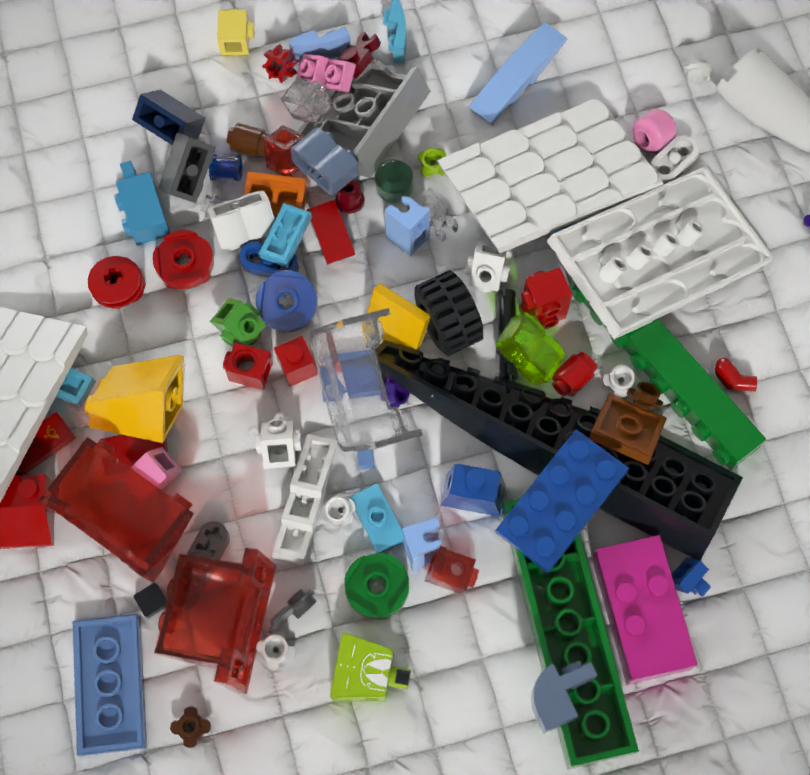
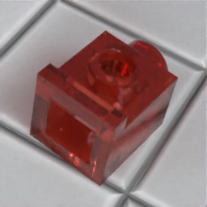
M440 546L433 551L424 581L461 594L467 591L468 587L473 588L479 573V569L474 568L476 559ZM452 564L460 567V575L452 573Z

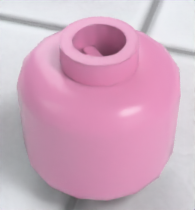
M662 109L650 110L634 123L633 140L635 144L647 152L653 153L661 150L676 136L675 121L669 113Z

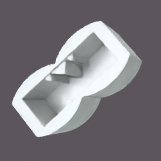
M264 191L252 192L236 200L222 202L207 209L221 249L235 250L243 246L248 240L266 239L275 221L269 199Z

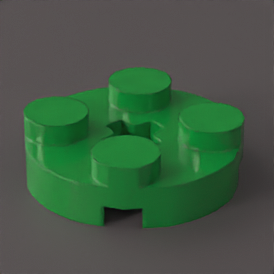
M386 553L364 555L356 559L346 572L345 595L350 606L361 616L369 619L385 620L389 616L396 614L407 601L409 578L403 564L395 557ZM379 578H382L384 580L383 587L386 589L382 593L379 591L376 594L371 593L369 581L371 579L377 581Z

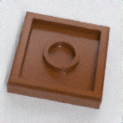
M609 393L589 439L648 465L667 418L651 410L640 409L634 403Z

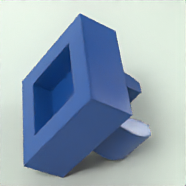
M686 557L671 574L675 589L686 594L691 591L693 594L696 595L698 593L703 597L711 588L702 578L709 569L700 560Z

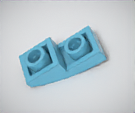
M392 0L391 7L385 9L383 25L387 26L388 38H390L388 50L393 51V63L404 65L406 57L405 16L400 1Z

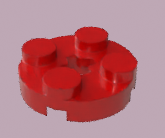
M191 230L171 232L163 238L164 241L159 247L156 246L152 257L153 266L158 277L166 287L191 289L209 281L210 273L214 267V255L209 242L198 236L196 232ZM182 254H186L187 258L191 259L186 265L176 263L177 260L181 259Z

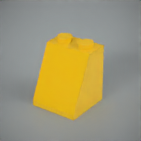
M174 355L111 367L105 378L99 380L94 395H90L86 401L85 412L89 414V428L163 443L183 407L184 356Z

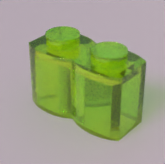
M527 312L512 317L496 341V346L502 355L514 363L520 374L535 386L550 382L566 356L559 342L547 335L539 320Z

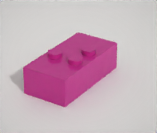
M660 535L596 549L591 559L626 685L690 671L696 667L698 663Z

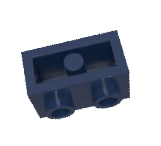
M161 89L140 94L132 117L134 122L170 145H173L177 132L198 140L206 119Z

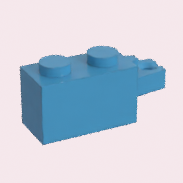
M131 160L120 163L124 179L116 182L119 193L114 194V198L119 212L124 210L126 218L121 220L126 236H133L137 246L165 237L170 231L151 173L146 172L136 175Z

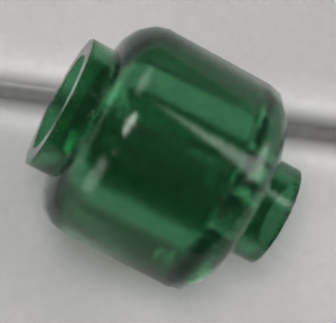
M389 159L378 166L375 173V184L379 197L389 203L402 202V196L409 197L413 190V172L407 163L398 159Z

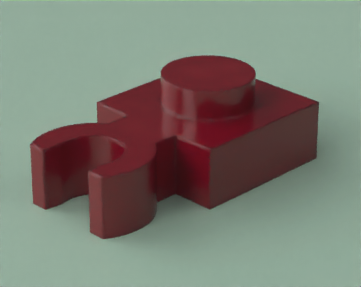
M362 32L357 38V44L355 46L348 45L337 59L356 64L354 78H359L374 58L371 53L376 51L381 45L377 34H373L369 39L367 33Z

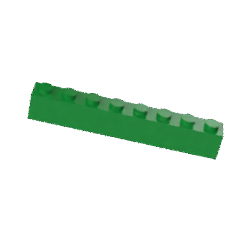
M572 279L570 290L574 299L579 303L583 302L590 310L592 319L598 325L604 326L589 304V300H586ZM658 318L616 339H613L610 334L613 343L619 348L623 347L630 355V361L633 366L639 371L643 370L650 378V383L655 385L661 394L668 398L673 411L690 423L694 435L700 441H705L712 448V453L720 464L727 465L732 470L757 451L766 441L763 434Z

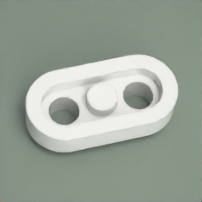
M680 135L675 137L653 158L650 165L656 170L663 184L679 178L695 162L699 153V145L694 138ZM678 152H684L686 156H681ZM660 170H664V171H666L668 174H667V175H664V174L659 173V171H660Z

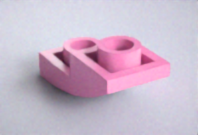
M303 54L296 82L349 93L356 64L348 61L332 60L318 55Z

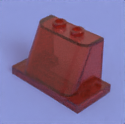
M245 548L242 564L179 554L174 577L167 586L168 601L165 612H162L159 618L158 629L160 632L154 653L162 657L216 669L214 682L233 692L247 694L257 653L256 646L260 640L276 565L261 551L252 548Z

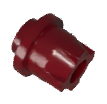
M351 181L337 192L335 203L339 211L352 214L363 208L365 198L362 191H360L359 182Z

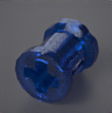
M213 154V160L209 166L210 180L231 178L235 182H240L243 170L242 157L236 155L235 158L217 157V154Z

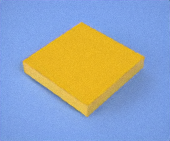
M379 283L373 289L363 328L382 341L387 340L420 351L431 317L422 309Z

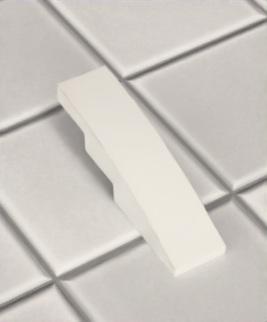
M307 434L290 483V493L272 551L273 559L304 566L327 488L338 440Z

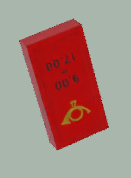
M57 412L45 419L38 429L18 468L23 475L76 439Z

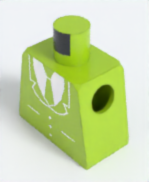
M342 632L330 697L333 701H386L388 686L408 689L411 669L392 666L393 650Z

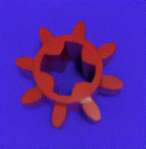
M278 44L273 50H268L264 53L265 58L268 60L262 65V68L266 69L269 79L279 78L280 83H283L288 77L292 78L297 74L293 67L299 62V59L295 58L292 48L289 50L283 49L282 45Z

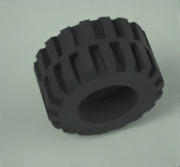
M448 270L415 286L416 306L430 315L431 318L427 331L442 353L450 356L483 340V324L477 306L464 282L453 271Z

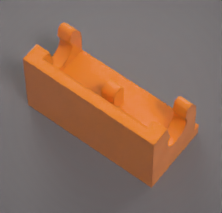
M247 172L244 195L256 191H264L269 199L274 218L277 217L283 203L303 210L306 209L309 192L305 178Z

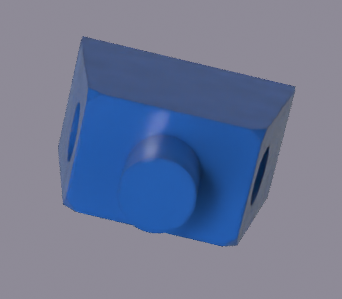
M454 464L446 474L441 506L500 517L506 486L501 472L463 464Z

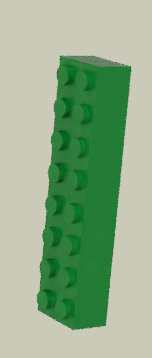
M520 498L503 502L501 511L503 519ZM580 534L549 573L510 545L542 671L554 664L559 676H562L563 672L561 669L580 661L582 666L591 662L597 673L594 680L567 692L578 714L575 720L557 728L567 770L637 753L639 751Z

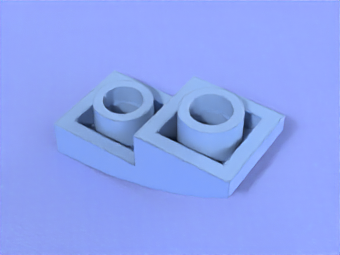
M345 27L329 31L322 37H319L313 29L288 40L289 47L293 49L292 53L296 59H299V62L302 61L303 54L318 55L328 59L340 56L348 45H351L350 34Z

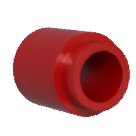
M582 351L577 355L572 354L551 375L553 380L552 386L561 396L565 397L568 395L574 397L595 376L594 372L597 370V365L588 354Z

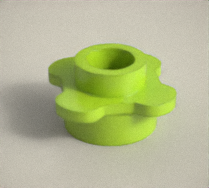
M429 148L418 154V161L421 162L422 166L420 174L425 178H429L434 174L445 175L437 160L446 157V152L443 149Z

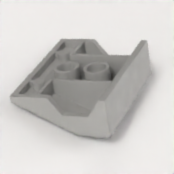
M372 59L359 78L353 77L349 93L334 90L326 91L292 138V141L296 144L316 127L324 132L329 131L334 135L339 146L345 150L350 149L357 156L359 175L371 178L431 91L418 67L413 66L407 75L392 73L380 61Z

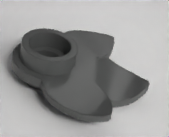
M300 589L287 601L289 605L282 608L270 620L271 627L268 632L271 634L291 614L297 619L305 614L317 602L312 596L315 594L314 591L310 589L305 593Z

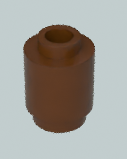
M237 123L234 128L231 127L229 129L226 141L230 145L232 152L255 158L260 156L267 157L271 148L272 135L267 134L264 129Z

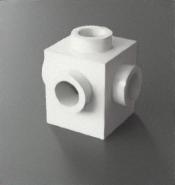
M478 242L474 257L469 256L467 260L465 274L470 275L469 286H473L481 292H498L501 282L507 283L510 264H505L507 251L499 253L494 245Z
M274 419L268 423H262L261 435H257L255 440L257 455L262 454L264 469L296 466L297 451H302L301 432H295L294 422Z

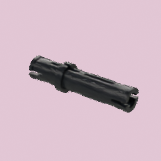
M505 289V296L503 295V290L497 292L499 343L496 344V352L499 355V377L510 380V375H512V380H516L519 378L517 354L520 353L516 328V291Z

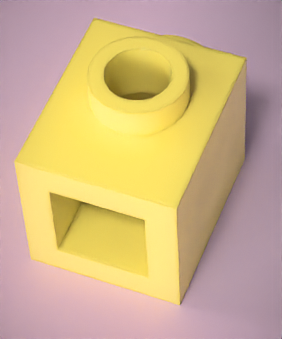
M218 10L217 41L221 55H249L250 39L255 37L254 22L249 21L247 10Z

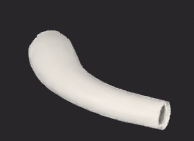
M759 47L757 50L752 49L733 66L735 69L730 74L729 81L724 77L721 79L716 87V91L752 123L789 144L810 153V98Z

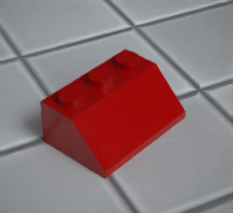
M46 474L18 475L13 477L0 502V549L54 546L56 484Z

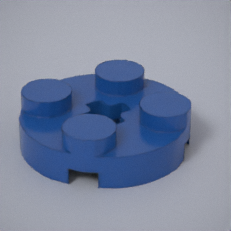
M282 270L272 274L259 286L256 294V307L263 321L271 328L282 332H293L309 325L317 311L318 296L313 284L302 274L291 270ZM286 293H291V298L295 299V304L290 305L288 310H284V305L279 304V299L285 298Z

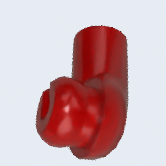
M721 358L716 362L715 374L726 389L756 392L757 376L740 375L732 361L728 358Z

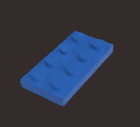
M575 430L500 523L495 533L549 573L627 474L629 468L578 430Z

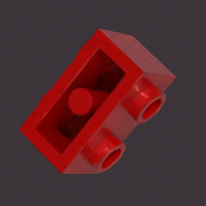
M560 267L548 272L537 271L531 274L528 279H525L524 290L521 292L522 302L519 305L522 319L524 322L529 321L532 330L540 327L542 329H549L557 325L560 320L566 319L572 292Z

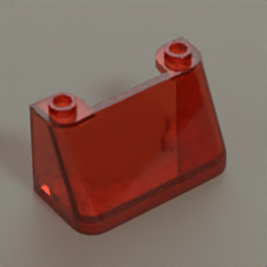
M87 437L38 501L52 511L55 510L65 520L75 525L117 556L122 562L129 565L128 567L141 577L154 583L163 571L194 515L189 510L193 504L178 493L172 498L113 455L116 449L103 439L96 443Z

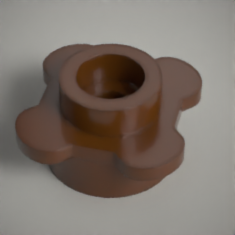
M639 382L635 389L629 388L627 391V395L634 399L633 403L640 409L661 408L663 405V401L659 399L661 395L660 390L651 383Z
M189 706L185 708L184 715L179 720L171 723L170 730L174 735H179L183 739L185 747L193 748L204 734L210 732L211 723L206 719L203 720L198 715L197 708ZM189 724L194 725L192 730H188Z

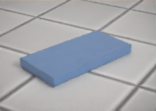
M129 614L72 621L77 756L147 749L140 615Z

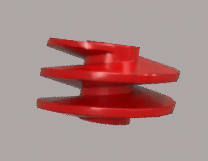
M110 256L98 261L91 268L87 278L88 289L98 304L106 308L119 309L139 301L144 294L146 285L144 276L137 264L129 258L122 256Z

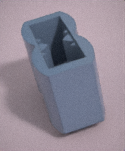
M316 127L291 147V158L294 164L307 176L313 178L331 196H334L359 175L357 156L350 149L345 150L339 146L336 138L329 131L324 132Z

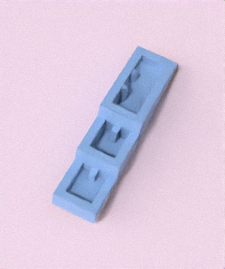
M544 22L501 66L469 105V108L493 126L508 105L511 104L513 106L527 86L535 83L568 40L567 37Z

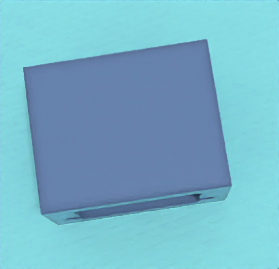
M372 446L356 448L359 470L375 468Z

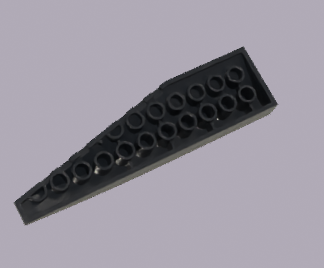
M384 340L374 350L368 360L440 415L538 476L575 430L589 438L601 412V409L591 406L589 410L573 406V400L567 398L552 399L545 397V392L502 377L495 376L493 380L480 376V370L468 367L467 371L450 366L449 360L440 357L438 359L425 358L421 351ZM662 435L659 437L648 465L594 442L629 468L627 474L599 509L650 536L660 535L663 543L693 559L701 560L743 477Z

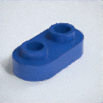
M252 241L245 244L240 250L239 257L242 267L247 272L268 278L277 271H282L279 269L281 265L264 259L257 263L251 262L254 257L260 258L259 252L263 246L262 242ZM294 254L287 270L298 272V259Z

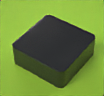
M156 583L149 585L134 595L135 601L146 618L152 617L169 606L168 601Z

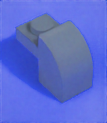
M580 661L572 663L561 669L563 672L562 676H559L554 664H552L539 675L532 689L531 705L543 734L578 717L567 692L594 680L597 673L591 662L582 666Z

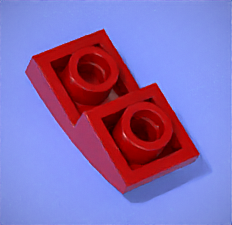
M334 200L306 209V211L311 212L312 218L310 223L320 245L326 265L356 255Z

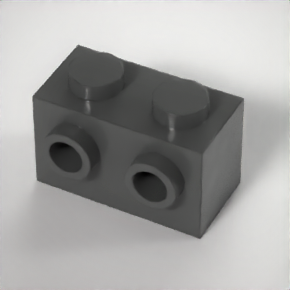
M177 132L158 189L169 195L197 203L216 147Z

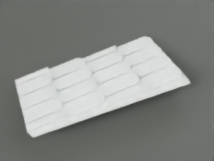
M591 99L562 113L556 112L521 129L510 130L481 144L475 143L437 160L439 166L499 253L571 225L664 185L656 170L648 163L639 148L631 141L622 126L617 123L600 99Z
M706 166L554 233L546 241L553 252H556L555 255L566 271L573 277V281L586 300H589V304L604 326H607L606 329L613 339L643 327L691 301L725 287L730 282L759 270L774 259L773 255Z
M0 307V502L88 336L86 326L73 325L61 320Z

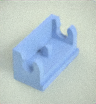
M402 196L401 201L404 205L409 206L410 209L402 213L398 208L389 205L384 210L386 238L411 257L430 237V209L426 206L423 208L410 197Z
M437 517L402 528L403 544L413 573L419 572L421 567L436 563L441 558L440 553H436L433 556L425 555V553L438 549L442 544L438 536L440 524Z

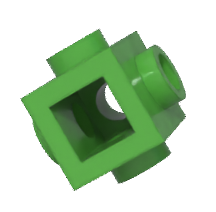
M230 298L226 300L210 320V323L221 332L220 338L231 347H233L234 343L247 346L253 345L259 340L261 331L266 325L258 317L260 312L253 305L247 302L244 304L241 300Z

